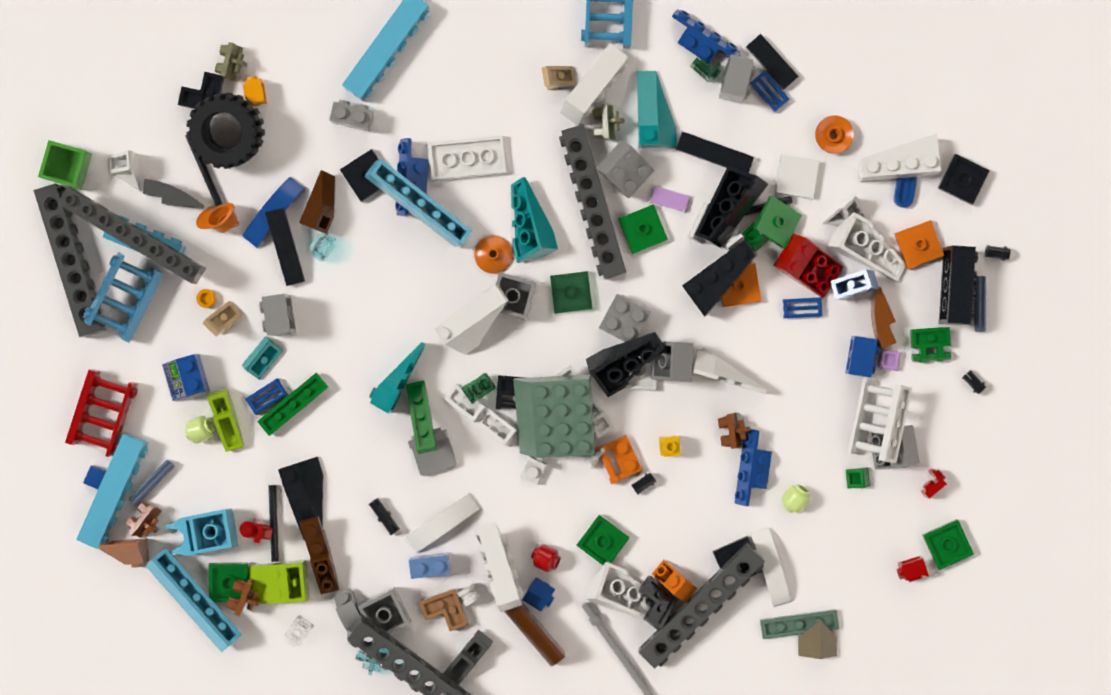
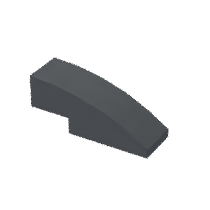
M144 179L143 194L162 197L161 204L204 209V205L185 191L160 181Z
M478 629L443 674L459 685L490 648L493 640Z

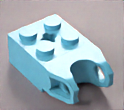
M232 508L183 517L172 524L165 525L166 529L179 530L184 537L182 545L170 551L172 555L191 556L239 546Z

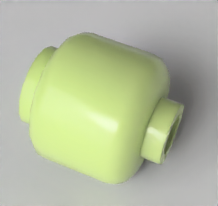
M205 416L194 418L187 422L185 436L195 444L209 440L215 431L214 423Z
M800 484L791 485L782 496L784 509L790 513H801L810 502V492Z

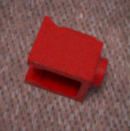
M920 556L897 563L899 568L896 570L900 580L904 579L912 582L921 579L922 576L929 577L924 559L920 558Z

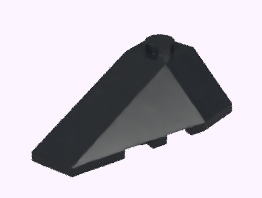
M653 332L605 348L586 359L588 370L606 396L610 397L623 390L629 384L628 382L641 372L640 369L646 363H650L665 348V345L657 333Z
M318 456L278 469L283 488L302 537L303 534L299 525L301 520L319 516L323 528L324 474Z

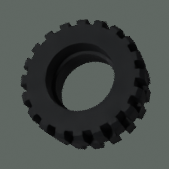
M219 93L205 98L195 105L196 108L189 114L191 119L187 120L186 126L189 127V131L186 132V135L192 141L188 143L190 148H195L197 152L194 154L198 158H204L203 162L205 164H213L214 168L219 169L223 167L224 169H230L246 163L259 152L258 149L264 142L262 140V136L265 135V129H262L264 121L263 118L260 119L258 116L260 113L258 108L254 109L252 107L253 103L250 100L245 101L244 96L239 94ZM218 113H228L240 124L242 137L240 143L234 148L227 149L220 146L211 135L210 124L212 118Z

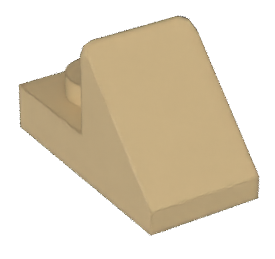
M545 66L541 68L544 86L547 87V90L576 85L573 66Z
M228 301L207 317L202 324L217 337L220 333L222 335L225 334L243 314Z

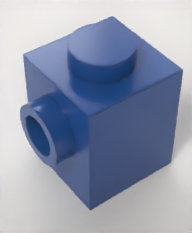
M535 577L522 600L541 612L545 606L549 607L553 602L554 597L552 594L555 588Z

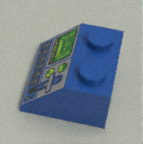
M200 354L188 355L162 364L172 401L210 390Z

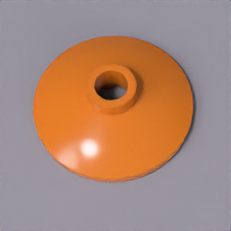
M831 115L821 120L815 131V139L818 146L823 151L831 154H838L848 149L854 137V131L850 122L838 115ZM831 132L836 133L835 139L830 137Z
M491 235L484 237L478 242L475 247L474 258L480 269L487 273L495 274L504 271L510 265L512 249L504 238ZM492 250L497 252L494 258L489 255Z

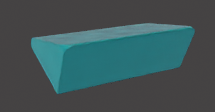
M265 336L242 366L247 372L260 380L284 350Z

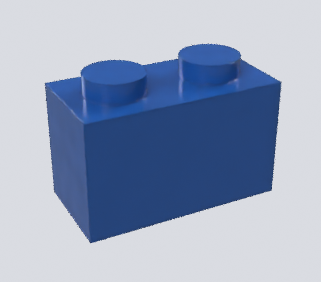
M851 336L845 374L871 378L876 370L874 358L879 352L877 339Z

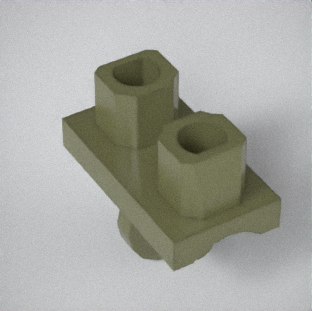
M229 42L228 45H221L219 53L225 57L224 62H218L214 71L224 78L235 81L241 67H247L248 63L243 61V47Z
M607 103L601 104L602 107L593 110V117L595 120L602 119L603 126L594 128V136L609 141L615 140L614 131H620L619 124L625 123V119L619 118V111L613 112L612 105Z

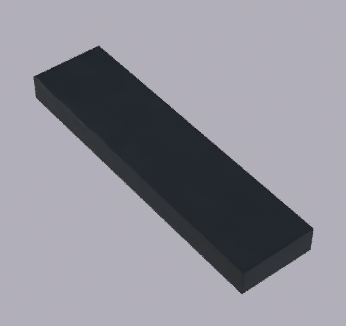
M683 131L676 147L677 151L724 168L731 166L748 173L754 159L753 156Z
M285 207L266 211L265 215L286 286L305 282Z

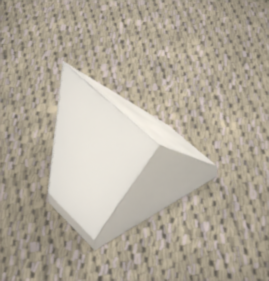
M127 150L108 155L109 174L115 175L140 191L139 154Z
M853 194L822 224L839 226L853 212L867 220L870 217L858 198Z

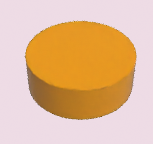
M202 289L198 292L196 300L201 307L211 308L216 304L217 296L210 289Z

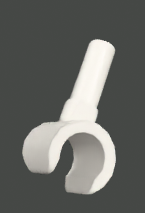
M601 448L595 455H589L584 460V463L589 462L591 464L590 469H593L599 462V457L605 452V449Z

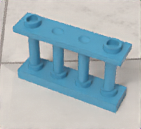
M586 0L585 30H581V41H585L584 47H588L589 40H610L623 43L622 49H630L633 0ZM590 1L618 2L624 5V12H620V14L590 13ZM590 20L614 21L624 25L623 31H620V33L589 32Z
M118 252L117 255L112 256L109 263L111 267L91 307L86 308L83 318H85L84 322L89 326L95 320L118 330L120 333L119 337L130 343L164 274L155 268L152 271L146 272L124 262L125 256ZM121 268L145 279L146 283L143 289H137L115 279L114 277L118 269ZM110 285L136 296L137 301L135 305L130 307L106 296ZM101 303L127 313L129 317L126 323L121 324L98 314L97 311Z

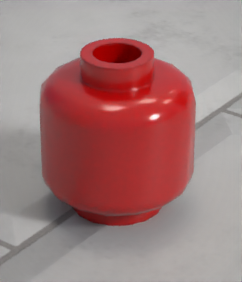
M545 544L540 545L539 548H534L531 554L533 565L548 573L552 570L555 571L561 560L558 550Z

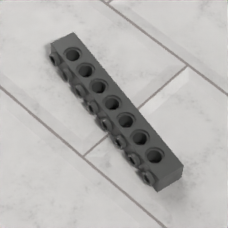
M584 124L561 130L562 136H559L561 147L566 148L565 161L567 166L571 165L572 173L569 174L572 184H576L578 191H575L577 202H581L583 206L580 212L583 221L587 220L589 227L586 228L588 240L592 239L594 244L591 250L593 257L598 258L599 265H596L599 276L603 275V279L626 273L625 265ZM573 143H579L581 150L573 152L570 146ZM583 161L586 163L587 168L579 171L576 168V163ZM585 179L590 180L592 187L584 189L581 186V182ZM589 198H595L597 206L590 208L587 206L586 201ZM595 216L601 217L603 220L602 225L594 226L592 218ZM601 234L606 235L608 238V242L605 245H601L597 241V237ZM611 253L613 261L605 263L602 259L603 254Z
M54 183L33 190L79 337H88L107 331L106 325L95 320L92 321L90 326L84 322V312L87 307H91L96 297L94 292L96 286L88 273L90 266L87 260H84L82 254L84 253V247L77 238L79 232L76 224L72 222L71 216H73V213L59 204L56 210H53L51 207L54 201H59L65 188ZM63 219L64 225L59 229L57 222ZM68 237L70 243L67 247H64L63 240ZM74 255L75 263L70 265L69 257ZM79 273L81 281L77 284L74 281V277ZM82 292L87 294V299L84 302L80 300ZM100 305V307H99V309H98V311H97L98 314H101V311H100L101 305Z
M67 187L57 203L191 284H197L206 269L203 265L73 188Z
M747 542L665 622L661 630H656L638 648V653L654 669L658 665L660 667L663 666L668 660L667 657L672 652L675 654L682 647L681 643L685 639L689 640L696 633L694 630L698 626L703 627L709 621L708 617L712 613L716 614L723 607L722 603L726 599L731 600L736 595V590L740 586L744 587L750 581L749 577L754 572L757 574L763 569L764 558ZM741 563H747L749 568L741 571L738 566ZM728 576L735 578V582L732 584H727L724 580ZM717 589L722 593L719 597H713L711 592ZM700 603H705L708 607L706 610L701 611L697 606ZM687 616H691L694 619L691 624H686L683 620ZM672 630H678L680 632V635L678 637H672L670 635V632ZM664 643L667 647L665 650H659L656 645Z
M361 615L347 631V640L351 646L360 648L366 657L375 659L383 669H389L393 672L398 680L407 682L413 691H419L423 695H440L443 692L449 693V695H472L364 615ZM371 637L373 638V640L367 642L364 640V638ZM381 648H386L389 651L386 653H382L379 650ZM397 659H401L404 662L401 664H397L394 661ZM413 670H416V671L419 672V673L416 674V675L410 674V672L413 671ZM428 681H431V682L434 683V684L431 685V686L425 685V683L428 682Z

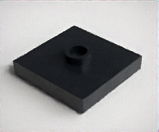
M372 149L340 169L360 202L381 190L364 177L373 163L379 160Z
M955 153L937 189L973 205L990 170Z

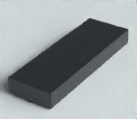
M762 34L758 35L746 46V49L783 90L799 77Z

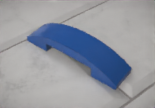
M289 177L260 209L242 237L258 248L270 231L265 212L285 207L286 211L305 188Z

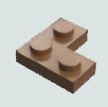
M456 588L419 601L425 620L444 614L449 631L468 625Z

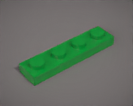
M316 372L257 422L268 436H271L328 389L329 386Z
M422 380L406 384L416 451L418 455L435 451L437 446L426 383Z

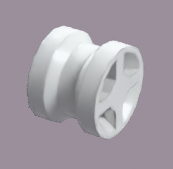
M473 583L457 593L463 599L465 607L481 597L475 591Z

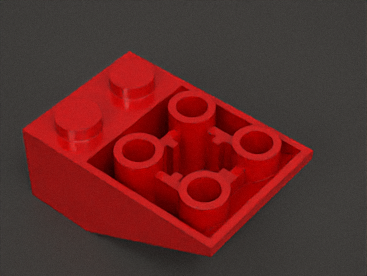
M794 233L787 247L782 250L773 264L775 268L823 299L832 287L831 281L837 279L844 268L843 265L807 238Z

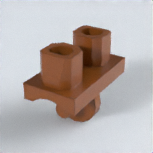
M737 412L727 414V416L718 419L719 428H728L729 435L721 436V446L731 447V449L741 447L740 438L746 439V431H751L750 426L745 427L744 420L737 419Z
M141 502L137 510L142 515L139 519L132 516L126 522L130 529L128 533L131 536L135 535L140 538L143 535L148 536L150 532L157 533L159 531L156 526L159 522L157 517L162 512L159 507Z
M250 578L247 581L236 579L232 590L242 593L240 599L230 596L226 605L227 608L235 611L234 615L240 617L246 602L248 603L246 608L248 610H252L254 605H260L261 600L257 598L258 591L253 590L252 595H249L254 580Z

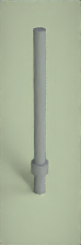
M588 602L584 603L581 607L589 616L590 623L599 630L643 694L654 695L604 626L600 615L594 612Z

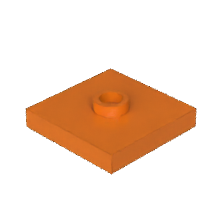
M931 220L894 233L907 269L944 256Z
M755 263L748 266L723 296V307L761 301Z

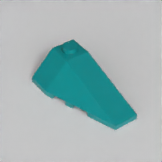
M637 71L638 148L677 147L676 126L657 72Z
M526 177L520 178L511 184V207L514 209L515 220H512V227H515V238H512V245L517 263L547 256L558 249L554 231Z
M421 342L377 388L374 387L369 396L372 405L388 414L393 412L426 345L425 343Z

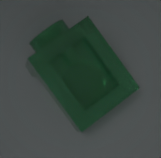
M696 58L690 67L704 80L708 81L710 78L714 80L721 72L719 68L722 64L718 62L711 70L709 68L710 65L704 59Z
M483 373L461 389L471 404L496 389V386L488 374Z

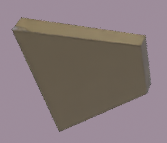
M818 622L798 636V656L815 659L837 656V636L823 622Z

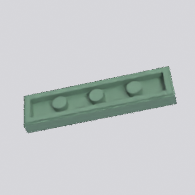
M836 609L760 619L762 639L803 634L820 621L830 630L839 629Z

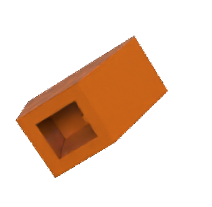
M662 560L652 573L662 585L685 603L698 589L665 560Z

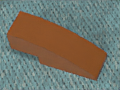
M879 287L872 294L871 320L874 337L877 339L879 349H883L897 343L889 326L895 323L896 320L882 288Z

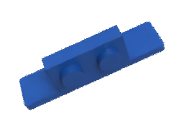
M677 9L673 13L672 17L687 27L677 43L707 64L712 61L719 49L729 56L731 54L739 55L740 51L735 44L724 41L720 34L708 30L704 23L693 20L686 11Z
M400 139L398 144L399 162L397 164V171L427 194L428 159L411 157L412 139ZM396 202L395 209L397 215H408V210Z
M751 429V431H746V439H743L742 453L740 455L734 503L747 507L750 502L751 488L767 489L772 451L757 449L759 430Z

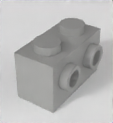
M333 101L329 119L331 123L370 132L374 113L372 110H369V106L358 104L356 107L350 105L351 102Z

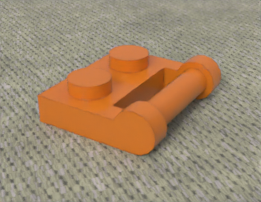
M627 435L596 449V453L601 448L605 449V452L600 457L609 474L611 484L642 471ZM609 449H612L622 471L620 474H616L606 452Z

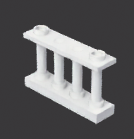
M864 378L849 441L848 453L862 455L863 450L880 454L879 460L896 463L913 387L895 384L894 389L877 386V380ZM875 394L892 397L890 408L873 405ZM871 413L888 416L886 427L869 424ZM867 431L884 435L882 446L865 443Z

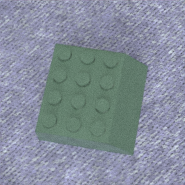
M591 374L514 378L520 454L535 458L595 455L596 441Z

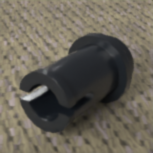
M987 245L985 248V257L998 258L1002 261L1009 260L1011 249L1007 248V246L1002 248Z
M969 370L967 374L970 378L964 375L962 379L973 389V393L980 394L986 388L985 382H982L972 370Z
M650 472L648 474L645 473L644 477L631 484V486L639 495L651 485L654 486V483L657 481Z

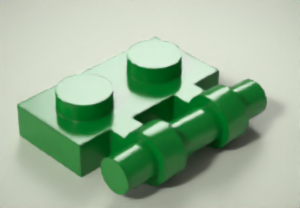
M950 327L910 329L911 348H919V354H911L912 362L926 363V361L933 360L943 362L944 360L951 359V352H944L943 346H951ZM936 347V353H926V348Z

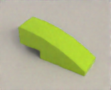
M228 388L210 392L207 399L213 412V420L225 452L244 447L239 422Z

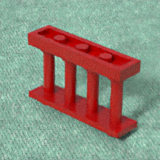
M88 369L65 443L76 445L81 441L107 449L105 456L111 457L114 455L119 444L118 442L131 401L137 395V383L129 382L126 387L101 379V371ZM100 386L125 394L122 405L97 398L94 395L96 387ZM94 404L119 412L116 423L91 416L88 413L90 405ZM90 423L112 430L110 442L84 434V431H82L84 424Z

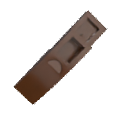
M319 516L301 520L299 525L310 555V563L320 594L339 590L331 550Z

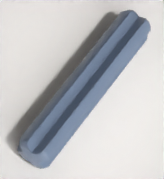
M977 276L975 282V332H985L986 276Z
M166 460L134 492L129 501L135 506L138 505L175 465L170 460Z

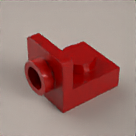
M932 468L928 470L935 480H929L923 485L924 489L920 492L925 498L930 499L947 485L944 481L946 477L939 469L937 471Z

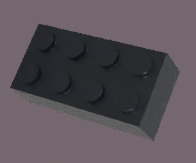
M952 245L944 247L938 324L971 325L975 315L972 309V302L976 298V291L973 290V285L977 280V271L974 270L975 263L978 261V252L976 247Z

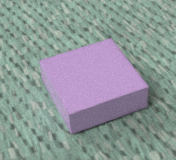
M881 349L878 368L898 371L901 352Z

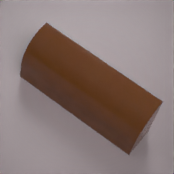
M523 602L521 606L504 611L550 666H554L565 658V651Z

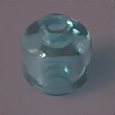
M319 233L309 246L310 254L320 262L329 261L338 249V245L335 242L336 238L330 233Z

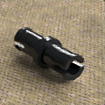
M378 497L368 504L378 517V522L384 525L390 536L400 529L391 517L392 513L386 510Z

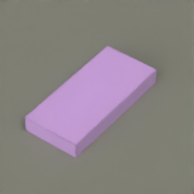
M655 186L650 203L685 212L690 196Z

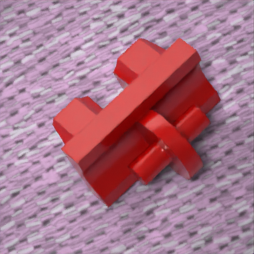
M253 518V522L245 521L239 527L240 534L245 538H251L254 543H260L261 539L271 540L273 529L270 528V525L263 524L260 519Z

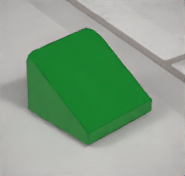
M753 222L742 235L744 240L747 239L757 252L768 239L753 230L755 225Z
M868 467L845 469L847 488H866L870 486Z

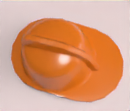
M226 203L207 208L196 219L197 227L200 229L213 228L220 233H225L239 226V221L234 212V204Z

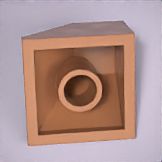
M147 538L114 540L99 545V550L124 565L131 564L132 568L143 567V564L149 561Z

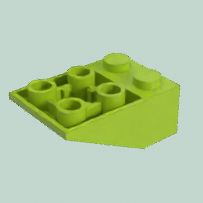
M306 560L248 566L249 578L254 580L251 595L253 590L258 591L257 598L261 600L260 604L304 602L309 599Z

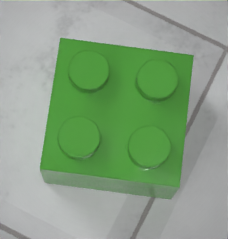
M48 140L38 177L82 190L92 153Z

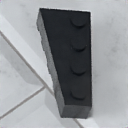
M727 166L695 236L706 243L721 248L768 186V183L754 174Z
M745 239L682 285L704 317L712 311L758 254L749 241Z

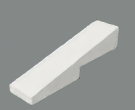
M457 384L453 386L444 398L505 446H509L518 434L516 428Z

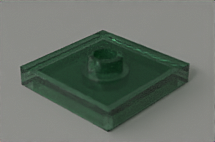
M588 271L550 275L554 314L592 309Z

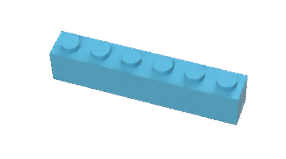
M403 0L342 86L361 101L365 98L368 99L374 91L372 88L376 82L379 84L384 78L386 68H391L395 63L397 53L402 52L407 46V39L416 34L420 21H425L430 13L428 11L430 9L428 4L422 0Z
M382 159L375 161L364 177L452 246H462L472 232L470 228Z
M129 433L122 435L76 538L77 541L95 549H99V545L109 541L110 535L108 533L117 523L118 518H116V515L125 505V500L123 499L126 493H129L132 489L133 483L131 481L134 475L136 476L140 471L141 465L139 463L148 453L149 448L147 445L149 442Z
M166 548L149 561L146 565L147 569L221 653L242 635Z

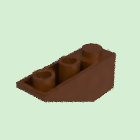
M320 170L299 221L300 224L324 234L328 233L334 219V175Z

